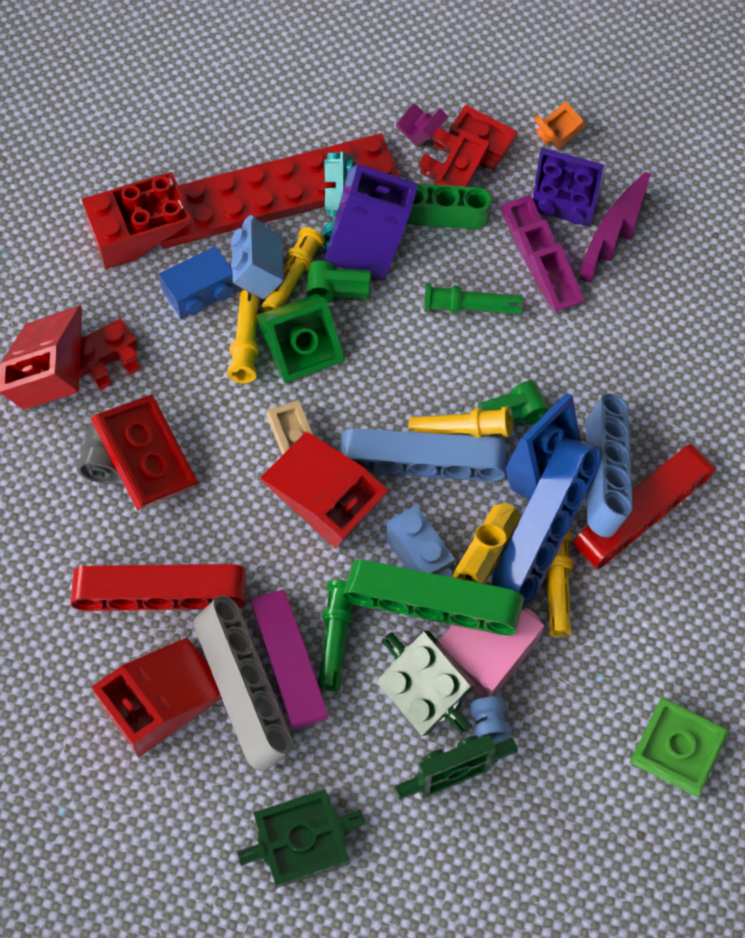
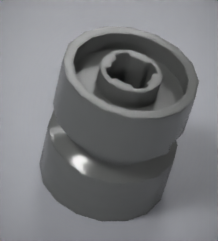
M90 423L83 444L85 448L81 452L77 471L79 475L92 482L100 484L117 483L121 478L93 423Z

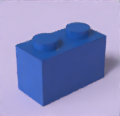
M216 246L159 273L162 292L180 319L188 315L197 314L204 307L216 301L225 300L232 293L237 292L236 285L233 283L232 269Z

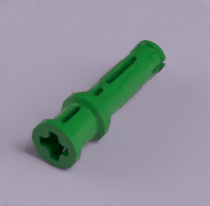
M426 283L424 312H429L430 309L448 310L451 314L455 315L460 313V310L521 315L522 307L509 306V303H522L523 295L462 291V288L458 285H453L452 288L432 287L431 283Z
M330 580L326 583V590L329 594L327 609L322 612V619L326 623L318 681L319 689L322 690L326 686L325 691L341 690L340 684L347 629L354 622V614L351 612L352 603L343 598L346 580Z

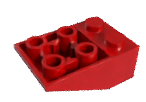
M172 171L81 199L87 224L105 270L137 260L193 222Z
M80 305L26 323L0 364V393L23 410L79 392L82 307Z
M307 431L260 477V480L335 549L377 507L389 491L363 466Z
M188 637L120 666L91 686L97 702L138 758L222 699L210 666Z

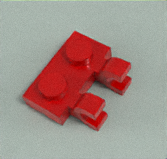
M438 127L433 137L435 141L434 147L441 151H450L444 164L424 154L419 162V167H421L420 173L430 178L436 177L434 185L469 187L490 148V142L464 130L456 137Z
M121 318L81 338L80 377L89 373L100 391L112 385L111 380L107 376L109 373L105 364L118 358L129 375L141 370L140 365L136 361L138 358L137 354L134 349L138 348L137 341Z

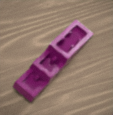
M644 172L623 192L607 212L589 245L583 260L579 280L592 282L599 258L612 261L619 237L632 240L651 173Z
M529 195L502 204L500 210L530 273L554 313L584 303L585 299L561 243L556 244L546 219L541 220L532 196Z
M282 589L250 599L292 729L295 730L327 720L328 714L285 590Z

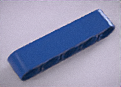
M568 437L563 438L558 443L494 572L492 586L507 588L520 593L524 597V605L534 600L599 468L601 452L597 447Z

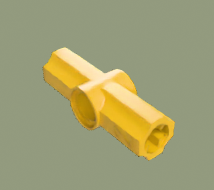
M506 502L499 505L494 504L484 523L476 529L474 539L455 569L452 578L485 584L492 570L498 566L501 555L521 519V515L517 513L515 506Z

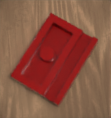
M466 104L449 128V133L456 137L464 130L490 142V148L480 165L493 172L496 171L497 165L504 159L518 137L517 131Z

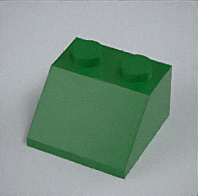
M314 294L256 315L265 345L284 383L345 361L327 299L320 295Z

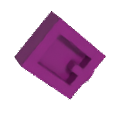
M414 103L409 106L397 121L396 127L415 146H418L434 136L438 127H441L448 118V115L441 108L431 113L424 112Z

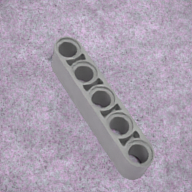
M217 596L194 618V628L244 756L254 769L264 772L269 770L293 749L292 736L239 607L229 597Z

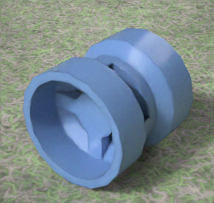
M484 697L470 703V714L476 721V726L473 730L474 735H478L481 738L490 734L493 743L502 742L511 737L510 724L505 721L504 715L507 712L506 700L503 697Z

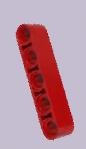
M688 444L632 489V512L612 537H602L592 531L588 525L575 537L572 545L596 569L602 568L701 487L713 475L717 467L693 444Z
M237 564L80 566L73 570L70 605L81 611L203 610L217 596L222 595L232 599L241 608L246 604V569Z

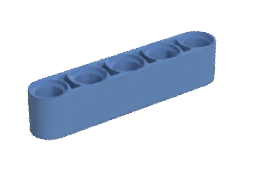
M606 393L602 395L586 419V444L597 447L601 452L599 468L587 490V521L591 530L602 537H612L632 512L633 505L628 406L621 397L612 393Z
M357 428L347 429L341 434L340 452L363 466L370 474L485 482L500 481L506 476L507 445L506 442L499 438H476L475 436Z

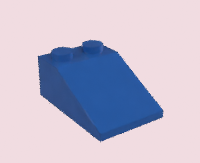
M566 393L520 439L505 468L510 489L528 500L531 499L558 443L566 437L581 442L573 396Z

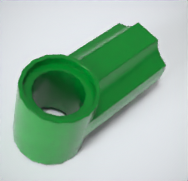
M323 260L312 262L308 269L306 296L318 294L327 299V302H331L335 297L369 299L371 270L339 269L333 263Z
M531 380L518 384L509 394L478 403V408H482L483 411L501 410L503 406H509L513 414V424L521 421L525 425L536 424L550 410L537 382Z

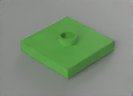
M661 696L629 763L698 798L729 730Z

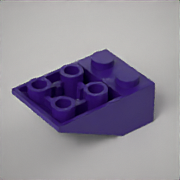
M541 147L533 193V201L538 212L545 216L567 220L573 224L591 227L605 180L604 164Z
M359 164L351 168L347 173L324 261H329L343 269L371 270L372 278L385 281L409 219L418 183Z

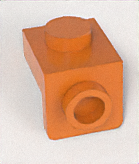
M566 101L546 119L542 120L539 115L534 118V121L539 126L535 131L546 145L552 142L558 150L587 126Z

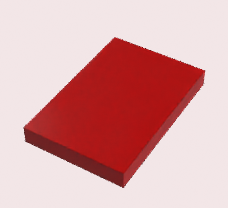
M153 394L95 414L91 418L137 511L192 489L199 484Z

